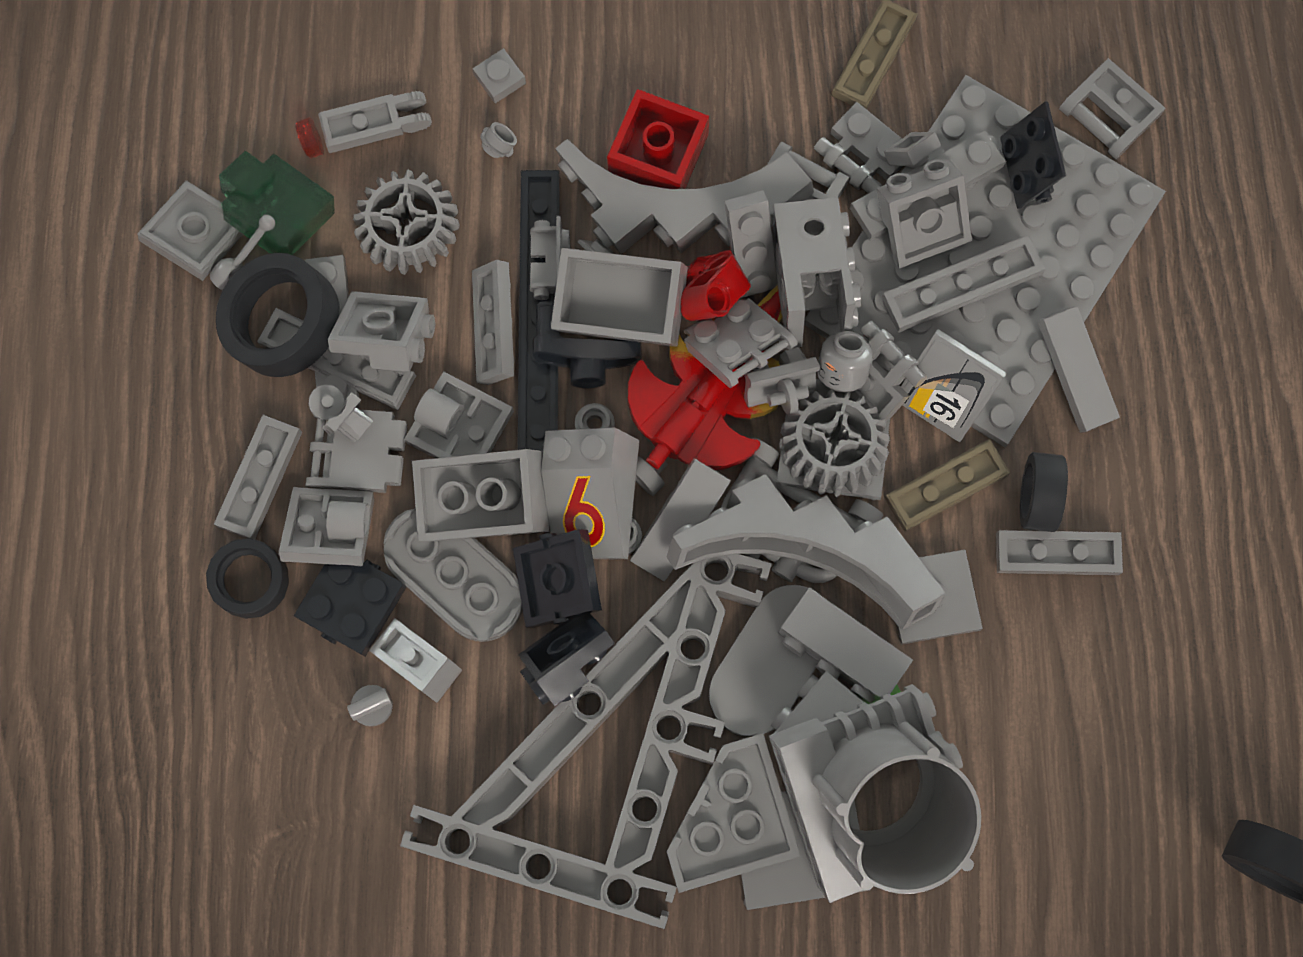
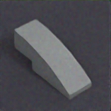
M693 458L673 492L671 491L630 561L665 582L674 569L666 557L673 534L684 525L692 524L695 526L707 520L731 480Z

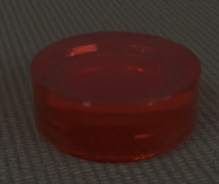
M309 117L297 121L295 124L296 132L307 157L314 158L324 154L323 144L313 120Z

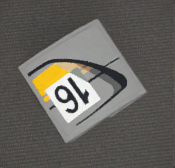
M938 329L917 360L919 362L918 368L927 376V379L917 388L907 379L904 380L901 387L910 397L904 402L903 406L956 441L961 442L1006 375V372Z

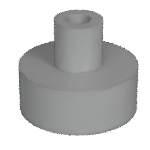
M638 456L635 482L648 494L654 496L665 485L659 473L668 464L665 461L659 469H655Z

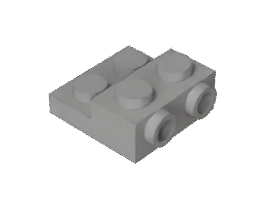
M941 159L929 161L924 165V171L910 176L905 173L894 174L887 179L886 185L877 188L881 218L889 231L893 261L899 268L972 241L964 175L951 161L946 162Z
M351 291L328 338L329 350L333 353L369 356L372 369L410 372L414 362L421 363L423 361L425 353L424 338L433 337L435 317L429 314L427 298Z

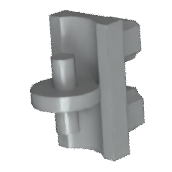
M797 347L785 350L780 354V366L769 368L767 364L761 369L755 367L744 374L746 381L744 400L747 407L768 403L770 407L781 404L786 414L797 412L798 400L808 398L809 392L816 390V372L820 369L816 357L807 359L800 348Z
M321 385L314 389L309 397L308 405L311 413L321 420H328L322 429L329 435L338 430L355 443L373 422V420L356 408L361 399L352 392L344 400V396L338 388L332 385Z

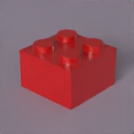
M637 89L608 153V171L641 185L666 189H686L709 134V115Z

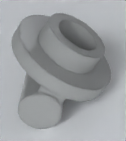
M367 685L360 688L354 694L351 704L347 706V709L353 721L357 720L365 726L373 727L381 725L389 718L393 709V702L386 688L377 685Z

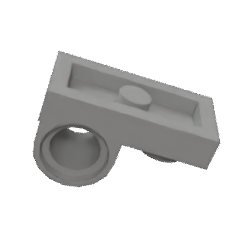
M395 618L369 650L436 703H438L462 672V669Z

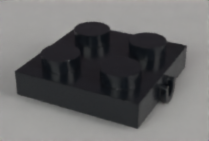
M577 529L560 535L556 533L542 534L539 536V541L513 548L526 628H536L551 623L560 625L562 622H571V618L602 611L588 530Z
M368 559L363 562V566L324 564L295 612L294 617L322 632L321 637L335 645L338 641L366 657L407 586L380 571L381 567Z

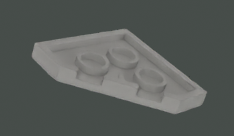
M763 733L722 746L667 850V855L678 893L801 856Z

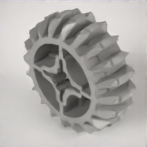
M409 169L406 171L404 178L399 179L398 174L392 171L390 175L392 181L385 183L384 179L377 177L376 182L379 187L377 190L369 187L365 188L364 192L369 200H357V207L361 212L353 216L355 224L359 226L355 229L354 233L357 240L362 241L360 247L363 253H371L370 259L374 264L377 265L383 261L385 270L389 272L398 264L400 273L404 275L407 273L409 265H414L416 272L421 273L423 270L421 263L428 261L429 265L435 267L437 261L434 255L439 254L447 257L449 252L445 244H455L456 236L452 231L459 230V221L454 218L458 214L456 204L451 203L453 198L450 191H442L443 187L439 180L436 179L429 183V177L424 172L415 180L413 172ZM414 199L427 202L437 211V214H428L427 210L417 209ZM398 201L395 206L387 208L392 203ZM410 212L413 222L409 221L410 224L405 226L403 232L400 223L405 224L403 220L408 219ZM377 230H385L387 234L396 235L399 245L394 246L378 237ZM428 235L424 240L415 244L419 237Z
M830 389L827 392L826 398H823L815 391L811 396V402L801 399L798 401V411L787 414L788 422L783 423L780 433L784 437L780 439L779 448L786 452L782 459L784 465H793L791 469L792 478L805 475L803 481L804 488L810 487L815 482L819 484L818 492L820 495L824 494L827 486L833 487V493L838 497L842 493L843 486L853 494L857 492L859 483L867 487L872 482V475L877 476L881 473L883 468L881 462L886 461L889 454L888 449L885 447L888 446L890 437L889 434L883 433L886 428L885 419H875L878 413L877 407L864 408L866 402L864 396L854 402L850 400V392H844L842 398L836 397L833 389ZM825 419H833L827 424L815 423ZM848 424L852 425L860 434L852 432ZM835 431H838L837 441H839V444L836 445L834 453L831 454L832 444L830 441L833 439ZM805 445H808L809 450L817 452L820 455L822 462L815 459L808 452ZM855 458L859 459L850 465L835 466L842 460L854 461Z

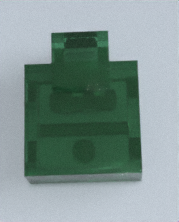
M244 151L219 174L221 193L227 196L221 203L224 221L250 239L258 229L259 219L263 215H270L274 218V228L266 231L257 242L260 247L270 254L286 253L293 255L335 214L334 196L275 154H272L262 163L250 153Z

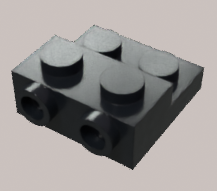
M591 614L571 618V622L561 623L518 654L526 666L519 672L543 705L551 701L556 706L561 701H569L579 694L582 686L589 682L580 668L586 664H593L599 661L607 653V649L615 643Z

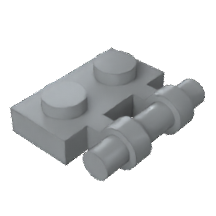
M858 102L831 129L830 134L839 143L833 145L825 137H822L814 146V149L824 157L823 162L831 169L834 167L838 168L842 173L850 177L849 183L857 190L862 188L868 194L882 186L873 178L876 172L887 180L903 167L889 165L884 154L885 150L902 138ZM851 151L865 162V165L860 167L846 155Z
M871 320L861 329V333L869 340L868 344L873 351V361L866 383L860 389L850 393L851 398L855 402L864 396L866 400L864 408L869 409L876 406L878 413L875 419H885V423H887L910 397L900 386V383L906 378L917 388L927 379V376L918 368L919 362L911 354L906 355L893 342L894 336L887 329L881 330ZM880 353L894 365L889 373L875 361Z

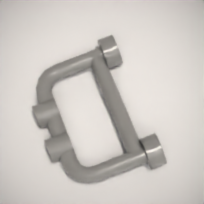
M759 440L760 448L749 457L724 498L721 508L727 507L731 490L736 484L745 479L754 480L765 474L778 491L798 503L805 500L814 502L821 497L807 489L776 485L778 472L772 469V466L779 453L767 443ZM859 499L855 500L848 513L835 506L853 531L866 521L875 523L884 516L877 508ZM743 554L754 559H759L763 555L773 561L775 564L771 571L789 582H792L795 576H798L811 583H825L837 576L826 569L813 567L798 559L770 554Z

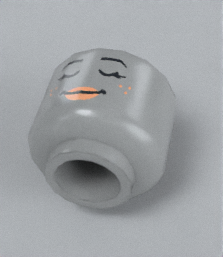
M843 331L829 336L822 344L818 360L820 369L817 371L819 379L827 387L837 392H852L860 389L867 381L873 361L871 346L861 335L855 332Z

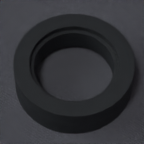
M286 253L266 254L242 266L224 287L216 310V330L219 340L227 353L250 369L269 377L291 376L313 365L328 349V338L339 318V302L336 292L327 278L301 258ZM287 282L301 284L307 297V312L297 333L289 341L278 347L269 349L255 347L249 335L248 324L251 311L258 299L267 290L278 284Z
M1238 820L1223 851V860L1254 881L1303 904V840L1261 823Z

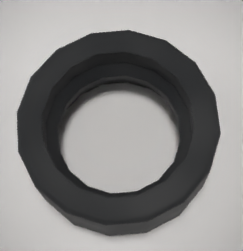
M1032 452L1028 456L1020 492V522L1024 529L1055 532L1059 528L1065 509L1068 486V466L1063 455Z
M250 538L233 540L220 547L211 558L206 572L207 589L213 601L226 612L245 619L262 617L275 610L285 598L289 585L288 568L284 562H281L280 555L264 542ZM253 555L260 557L268 564L271 570L269 589L261 598L255 601L241 602L235 600L228 594L225 588L224 577L227 568L234 560L241 556Z

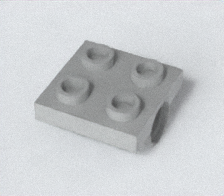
M443 371L435 387L428 389L421 398L414 414L415 421L404 440L407 444L434 458L491 453L511 418L514 409L506 403Z
M293 487L279 548L281 562L363 566L375 502L373 492Z

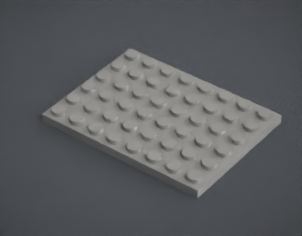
M965 75L928 131L936 132L941 144L939 148L928 155L929 160L984 130L1005 160L1002 153L1000 136L1031 112ZM1055 126L1066 176L1053 185L1054 192L1051 194V201L1037 204L1034 198L1022 208L1017 209L1005 162L1003 168L965 188L972 236L971 242L899 268L893 261L889 231L871 241L865 232L862 231L852 246L855 255V271L851 272L852 282L859 283L861 307L857 308L858 326L852 327L851 332L861 335L869 343V340L861 333V329L872 320L881 330L887 329L894 336L893 342L906 355L911 354L918 360L935 332L939 329L1005 371L1006 375L971 425L973 429L1004 448L1009 444L1055 370L1037 321L1078 306L1082 319L1085 322L1166 192ZM905 166L901 173H907L914 168H907ZM1026 235L1030 236L1046 269L1042 275L899 333L897 332L882 300L884 292ZM837 307L810 310L804 320V325L826 339L829 336L840 333ZM882 353L875 359L887 373L894 367Z

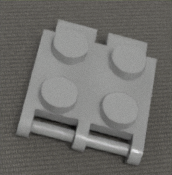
M749 298L747 300H738L729 310L728 314L723 317H716L714 321L711 318L699 320L684 330V333L687 334L684 340L688 352L729 388L738 384V378L755 367L761 369L768 364L767 359L784 348L790 350L797 345V340L790 331ZM779 341V343L775 344L774 346H772L771 348H769V349L766 350L765 352H763V353L761 352V351H763L764 349H766V348H768L769 346H771L772 344H774L775 342ZM747 360H750L748 363H746L745 365L741 366L740 368H738L737 370H735L734 372H732L733 369L737 368L738 366H740L741 364H743V363L746 362Z
M360 410L373 422L358 441L353 443L340 431L336 430L332 435L327 434V442H323L324 430L322 427L325 424V420L317 418L315 442L310 443L309 450L313 452L311 476L306 477L305 486L320 489L372 491L377 493H386L387 485L401 486L404 458L399 455H391V451L405 450L406 421L394 420L393 412ZM321 453L325 454L322 478L319 477Z

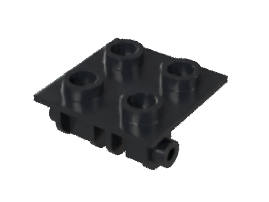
M1045 101L1000 136L1002 153L1005 157L1010 177V187L1014 194L1017 209L1022 208L1034 198L1037 204L1051 201V194L1054 192L1053 185L1066 176L1049 103Z

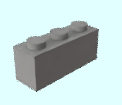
M810 587L778 632V634L784 637L781 643L786 648L801 657L804 653H807L818 661L816 668L824 674L827 671L835 679H838V677L844 679L853 686L850 691L867 704L881 700L880 696L891 693L913 661V659Z

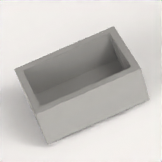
M561 248L551 329L565 333L677 347L682 317L681 296L686 287L688 267L682 262Z

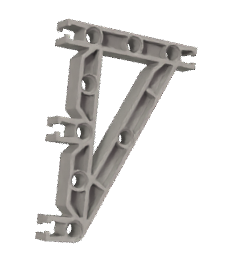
M741 554L717 556L694 562L586 675L589 682L582 686L579 694L569 701H561L452 816L413 805L410 817L414 818L413 822L421 824L423 817L442 824L443 829L439 834L436 846L415 842L417 837L412 836L413 832L409 831L404 832L400 846L665 929L669 912L662 910L661 916L658 918L637 909L635 903L639 897V889L641 887L667 892L665 901L672 903L677 887L635 874L634 869L651 861L678 774V770L669 753L678 754L713 765L717 749L710 747L707 753L684 743L687 736V728L689 726H696L715 730L714 736L721 738L725 722L690 712L683 708L700 700L726 611L718 597L756 608L760 605L763 591L756 590V593L733 585L734 572L742 571L761 575L760 579L766 581L771 563ZM711 563H720L726 568L728 574L723 580L713 581L705 575V568ZM693 639L701 642L705 652L700 658L691 660L682 654L681 647L687 640ZM668 656L606 864L498 831L497 827L513 819L658 664ZM595 694L601 699V708L594 715H584L579 711V701L584 695ZM665 718L677 720L681 726L679 736L672 740L660 737L657 732V726L661 720ZM643 797L652 799L657 806L655 817L647 822L639 821L633 814V805L638 799ZM459 829L466 831L470 838L468 849L461 854L453 852L449 845L450 836ZM537 854L547 856L551 864L549 874L543 879L534 878L528 869L531 858ZM623 879L631 885L632 897L627 903L616 904L609 898L608 888L614 880Z

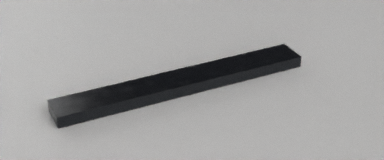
M521 170L518 450L543 451L545 431L559 430V367L540 362L533 357V338L536 337V306L540 302H554L555 294H549V299L537 300L533 298V292L530 291L531 263H545V258H531L530 230L534 227V222L539 220L548 221L550 226H556L557 216H560L559 170Z

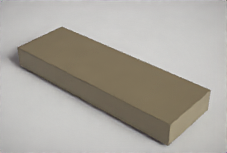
M882 0L832 90L831 96L851 106L858 102L867 109L914 25L918 14L890 0Z
M988 439L890 492L885 496V500L902 529L906 532L1007 477L1010 471L992 441Z

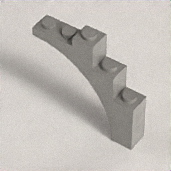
M568 139L555 148L562 160L557 165L571 183L578 179L585 187L581 194L595 210L591 214L597 225V228L593 230L594 234L607 249L613 245L620 254L624 253L652 229L667 248L673 244L682 253L716 224L715 232L729 247L730 238L724 201L764 190L768 199L772 228L773 204L804 201L814 193L812 180L787 152L762 169L732 182L700 189H666L641 185L612 174L588 159Z
M766 474L757 479H745L736 484L731 490L727 507L717 509L709 515L707 520L695 526L687 524L679 528L672 536L666 556L675 570L702 559L729 554H770L798 559L826 569L858 587L878 603L902 630L935 613L946 594L888 517L875 523L866 521L853 531L827 495L814 502L805 500L792 510Z

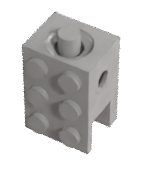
M838 197L773 204L772 240L783 327L790 331L797 340V345L793 348L802 347L805 311L837 307L840 332H851L852 327L858 326L857 308L861 307L859 283L852 282L851 272L855 271V255L853 247H847L846 236L850 234L849 218L847 212H840Z

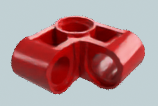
M730 250L714 255L699 256L688 266L686 287L681 296V314L685 319L697 321L723 317L728 314L739 298L745 295L751 288L750 281Z

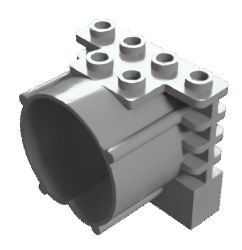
M913 684L904 687L903 692L895 695L890 693L880 696L881 700L871 704L866 702L858 704L857 709L844 713L840 711L834 713V718L820 722L817 718L769 735L816 883L829 903L862 890L868 891L873 886L898 894L925 892L942 885L961 869L970 871L974 867V862L970 859V856L977 844L981 828L979 799L969 779L959 770L963 767V763L957 747L953 743L949 744L946 742L941 733L935 731L932 717L936 716V710L931 697L927 692L922 693ZM916 759L920 773V784L916 799L908 812L897 822L882 829L863 831L851 828L848 820L849 810L862 786L883 768L900 761Z

